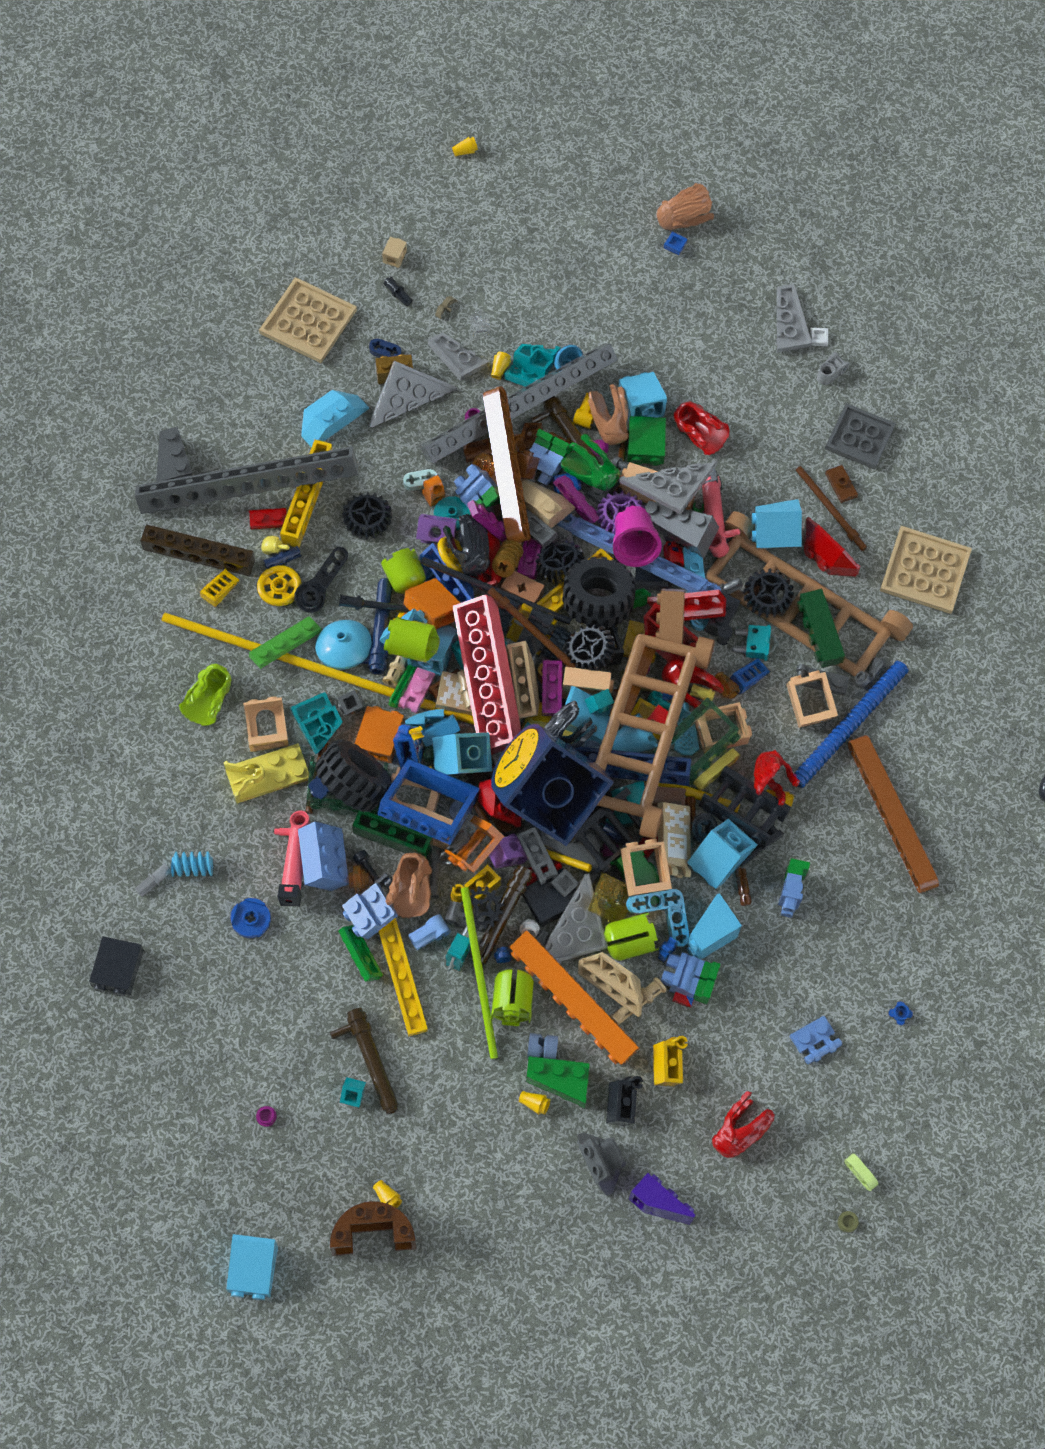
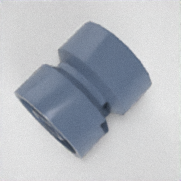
M530 1033L527 1059L529 1056L556 1059L558 1036L547 1035L543 1038L541 1034Z

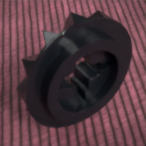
M700 813L694 817V822L690 823L692 825L690 832L694 834L693 839L701 844L710 831L718 826L717 821L709 813ZM701 825H706V827L704 828L706 832H701Z

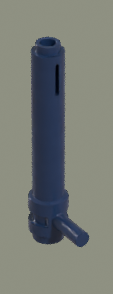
M381 578L377 584L376 601L391 603L392 586L388 578ZM375 609L372 648L370 649L369 656L360 663L368 664L370 673L374 675H382L387 669L388 651L384 650V644L380 641L384 630L389 625L390 611Z

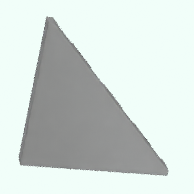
M394 361L368 426L375 427L382 422H386L422 404L455 391L457 387Z
M714 460L712 463L691 464L678 469L676 467L668 468L655 473L645 472L626 478L623 476L620 478V483L682 514L716 468L718 461Z
M585 874L544 946L558 962L607 949L608 944L604 937V929L589 874Z

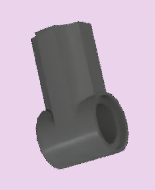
M452 901L444 921L449 925L453 923L456 927H466V920H463L465 913L460 912V910L464 909V906L459 902ZM481 916L478 921H486L487 916ZM482 925L476 930L482 932Z

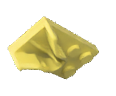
M299 743L236 764L224 762L236 803L311 780Z

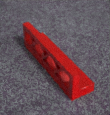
M720 590L685 593L684 621L725 617L726 598ZM657 596L647 598V603L650 607L657 602Z

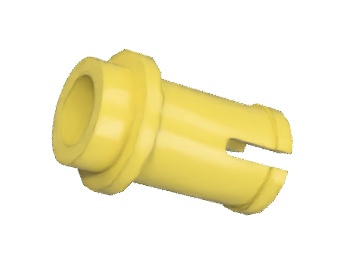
M693 684L692 692H690V696L706 700V703L708 701L712 702L715 691H712V688L706 689L696 684Z

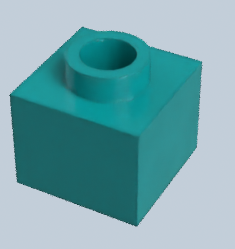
M609 689L584 700L590 714L596 711L601 714L609 710V705L615 703Z
M346 1077L339 1103L359 1108L363 1100L366 1082Z

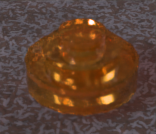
M486 453L478 455L472 463L481 470L487 471L490 477L495 471L493 457Z
M353 865V872L348 873L349 887L354 888L355 894H362V889H366V885H370L369 873H365V870L361 869L360 865Z

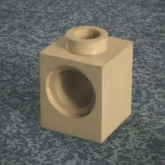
M390 237L382 253L383 263L399 268L407 252L406 242L399 238Z

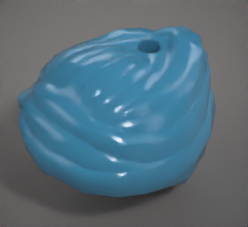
M568 345L561 348L555 357V368L558 369L583 355L581 349L576 345Z

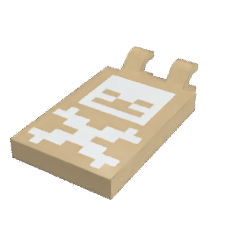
M442 671L435 708L473 716L472 709H466L464 696L460 692L461 685L457 674Z
M665 802L658 803V807L663 809V816L658 831V842L664 841L670 875L681 879L683 877L690 878L691 870L687 866L689 865L687 862L691 858L690 806Z

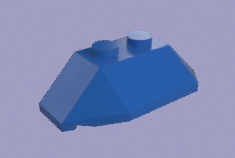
M432 543L419 555L420 563L423 557L446 566L439 555L438 546L435 543ZM421 564L426 576L425 582L436 578L460 603L474 599L471 584Z

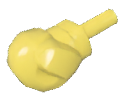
M268 536L263 540L261 549L264 554L270 555L280 552L281 549L289 550L290 546L283 545V542L277 536Z

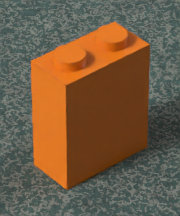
M436 578L405 591L404 605L410 611L414 608L417 611L422 610L427 624L435 625V628L438 629L455 621L453 606L460 604V602Z
M367 706L354 744L368 751L376 760L392 764L396 752L393 739L398 731V727L405 724L404 715L398 711H385L378 706Z

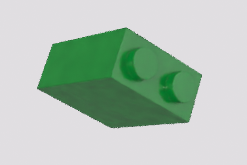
M629 417L627 462L637 465L645 463L652 466L664 464L666 418Z

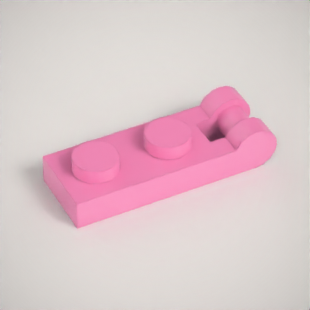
M417 667L404 695L400 699L398 707L402 709L408 708L411 709V712L417 713L435 678V673Z

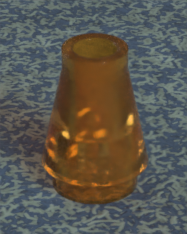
M719 672L715 675V678L724 686V691L722 692L724 698L731 700L739 694V685L726 676L724 672Z

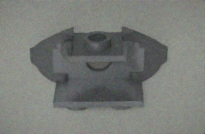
M586 1133L578 1134L577 1143L595 1183L604 1195L612 1194L620 1175V1169L625 1167L627 1163L616 1144L615 1137L604 1140Z

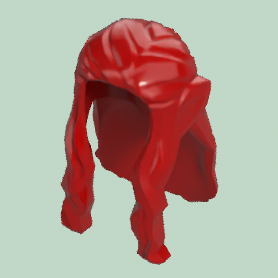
M691 401L680 404L674 411L673 417L679 431L685 432L694 445L703 450L704 455L715 454V452L723 448L727 438H729L730 429L728 424L705 411L703 406Z
M678 659L667 663L662 671L663 681L677 684L684 661ZM694 667L690 683L702 684L719 693L724 691V686L713 675L702 668ZM686 693L684 701L700 711L706 710L704 704Z
M774 749L773 751L763 752L757 757L754 770V788L757 795H760L767 784L775 792L779 801L778 805L783 806L786 801V794L782 786L774 781L775 774L783 765L786 769L787 778L793 786L797 787L800 780L793 773L791 766Z
M746 1091L741 1096V1099L733 1104L725 1117L722 1128L712 1137L714 1149L726 1158H733L743 1153L753 1143L762 1138L774 1121L775 1114L772 1110L766 1109L748 1125L739 1129L734 1128L736 1121L753 1104V1100L749 1099L752 1092Z

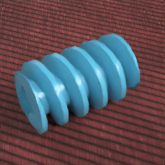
M201 851L198 852L197 857L194 856L193 852L190 853L189 857L186 856L185 852L182 853L181 857L178 856L177 852L174 853L171 862L172 877L175 875V872H177L179 877L183 875V872H185L187 877L190 876L191 872H193L194 876H198L199 871L202 876H206L207 871L210 876H213V858L210 856L209 851L206 852L205 857L202 856Z

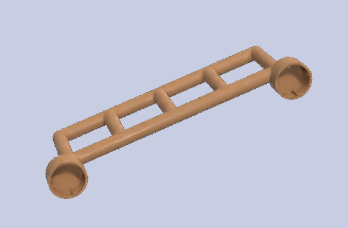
M734 511L724 522L725 531L739 529L740 534L731 539L728 543V553L716 559L705 574V579L718 586L722 583L726 584L727 582L718 577V575L739 547L767 563L763 568L765 572H768V569L771 568L772 573L776 570L783 574L785 573L787 577L802 585L803 588L782 617L777 614L774 618L772 614H769V617L766 618L764 613L760 617L815 651L814 645H810L809 634L791 622L799 613L797 601H799L800 594L822 588L826 601L840 609L833 620L837 633L850 616L878 633L856 664L847 658L844 659L843 663L837 664L838 667L855 677L860 671L865 672L889 636L897 641H904L913 629L912 622L900 612L889 610L880 622L766 549L757 548L756 543L749 539L752 536V531H755V524H752V521L744 514ZM757 585L753 590L755 596H757L760 592L759 585ZM737 590L730 594V596L741 600L740 604L747 608V602L744 601L745 595L742 591Z
M638 634L635 638L595 763L604 771L607 764L649 775L640 805L606 795L597 804V806L642 817L640 836L652 839L657 837L663 809L652 806L694 667L708 669L715 644L713 639L699 636L695 648L645 634ZM644 647L685 657L677 684L636 674ZM632 685L673 695L665 724L624 713ZM620 724L661 735L652 764L611 753Z

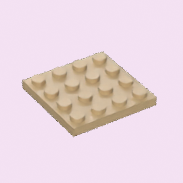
M295 277L259 329V334L322 363L357 311V306Z
M901 526L880 591L951 614L972 548Z

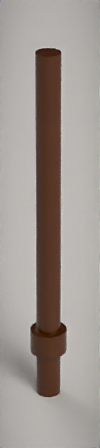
M799 466L796 472L845 530L850 541H854L861 551L867 549L857 530L848 524L802 466Z
M493 587L487 592L498 602L497 605L502 609L505 608L567 667L575 668V663H570L571 659L510 604V600L506 596L503 597Z

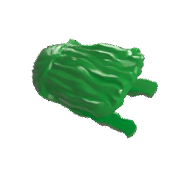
M583 434L581 440L602 457L604 465L598 464L596 458L589 454L587 449L572 442L569 448L574 451L568 453L561 460V466L568 474L582 480L586 484L599 490L608 491L617 484L620 478V470L609 460L606 453L597 443L593 442L587 434Z

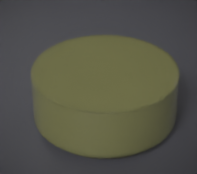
M845 1211L838 1217L837 1224L841 1231L852 1233L857 1229L859 1219L855 1213Z

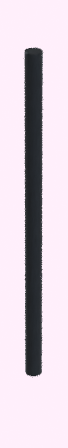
M425 557L422 559L421 564L485 591H489L493 587L503 597L506 596L521 606L525 603L546 614L550 613L555 616L557 621L569 625L572 620L570 617Z

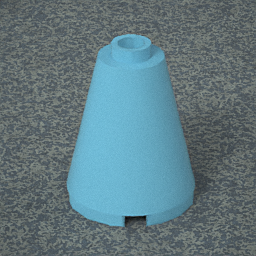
M640 713L634 715V716H636V717L643 718V717L640 715ZM624 725L617 732L612 750L641 753L657 747L658 744L653 733Z

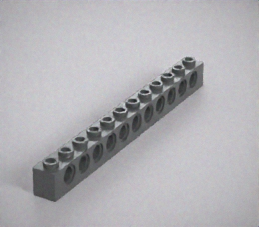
M603 343L509 395L507 398L511 419L617 361L618 358L610 343ZM485 409L419 445L427 462L434 463L488 433Z
M352 446L137 485L135 499L141 514H151L156 511L189 507L200 503L206 504L216 500L223 501L227 498L261 494L272 490L278 491L289 487L295 488L300 485L333 481L344 477L350 478L358 475V463Z

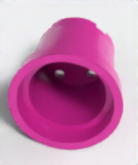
M629 506L615 517L613 553L620 563L630 567H641L650 564L659 556L662 543L657 530L653 526L652 518L646 512V509L640 506Z

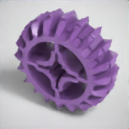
M623 490L620 494L614 491L613 496L608 493L606 498H602L601 503L598 504L597 515L599 519L597 522L600 524V528L615 535L616 515L626 510L625 508L629 506H640L645 509V505H642V500H637V495L631 497L630 491L627 494H624ZM607 511L611 512L612 520L608 517Z

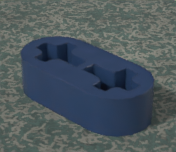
M376 338L369 343V351L373 356L379 358L382 356L392 357L391 353L394 351L397 354L393 356L402 354L401 348L398 345ZM380 345V348H377V350L374 349V347Z

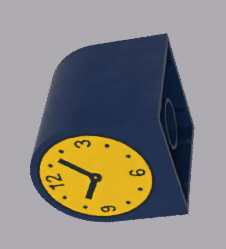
M531 724L525 727L510 741L495 766L491 780L493 791L506 808L565 846L568 845L614 783L598 764L538 724Z

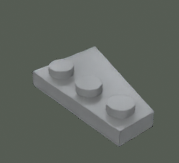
M443 332L428 340V345L460 381L489 364L488 360L480 359L475 355V352L461 347L459 342Z

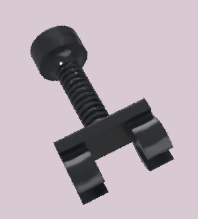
M361 850L353 856L354 862L357 866L362 865L373 881V884L378 883L381 887L385 884L389 889L393 881L392 876L385 873L379 878L368 862L370 856L367 851Z

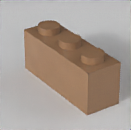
M662 589L661 594H657V605H660V613L657 612L656 624H660V632L656 631V638L683 644L685 590Z

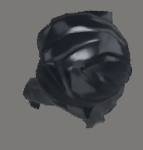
M471 514L459 516L458 519L461 527L459 538L462 551L457 549L450 527L445 525L443 532L447 537V543L452 553L459 560L464 574L474 577L485 573L490 564L488 531Z
M572 701L555 713L544 729L575 749L580 747L597 731V726H591L593 722L591 717H589L571 735L562 736L565 729L579 715L580 708H578L576 701Z

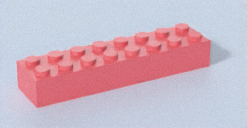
M483 595L454 605L453 611L476 733L489 732L491 755L505 750L510 741L521 731L497 601L493 597Z

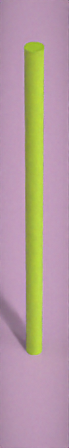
M469 887L460 888L490 1059L498 1058Z

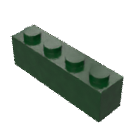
M823 589L800 594L797 607L799 612L803 613V625L810 633L808 638L810 645H814L816 662L820 663L821 668L843 663L845 653Z
M359 810L352 825L353 834L405 854L419 853L427 858L433 845L432 837L370 812H361Z

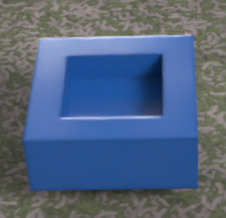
M672 232L664 243V249L680 255L688 239Z

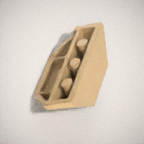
M522 641L508 644L506 652L519 719L537 716L540 699L535 666L527 642Z
M603 952L579 960L578 974L636 1016H641L640 979L635 974Z

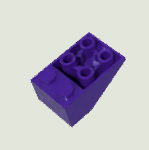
M647 1173L631 1191L629 1200L645 1214L688 1225L693 1222L696 1216L693 1213L694 1209L687 1203H681L677 1199L678 1195L670 1188L667 1190L661 1185L662 1181L654 1174L651 1176Z

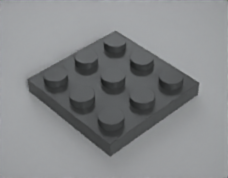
M846 403L825 449L875 470L896 423Z

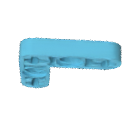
M670 889L633 895L628 898L626 906L631 913L665 909L669 938L671 936L676 940V936L683 935V939L680 941L676 940L677 946H685L688 943L689 930L684 898L679 890ZM654 895L659 898V905L657 907H653L650 903V899ZM672 895L677 896V899L674 900V902L665 901L664 899L666 897H671ZM635 899L637 902L645 901V905L637 906V908L633 907L632 903H635ZM675 912L681 916V920L677 924L672 921V915ZM682 926V929H674V927Z

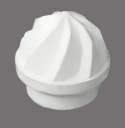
M527 919L520 925L521 935L526 930L534 937L539 933V925L534 919Z

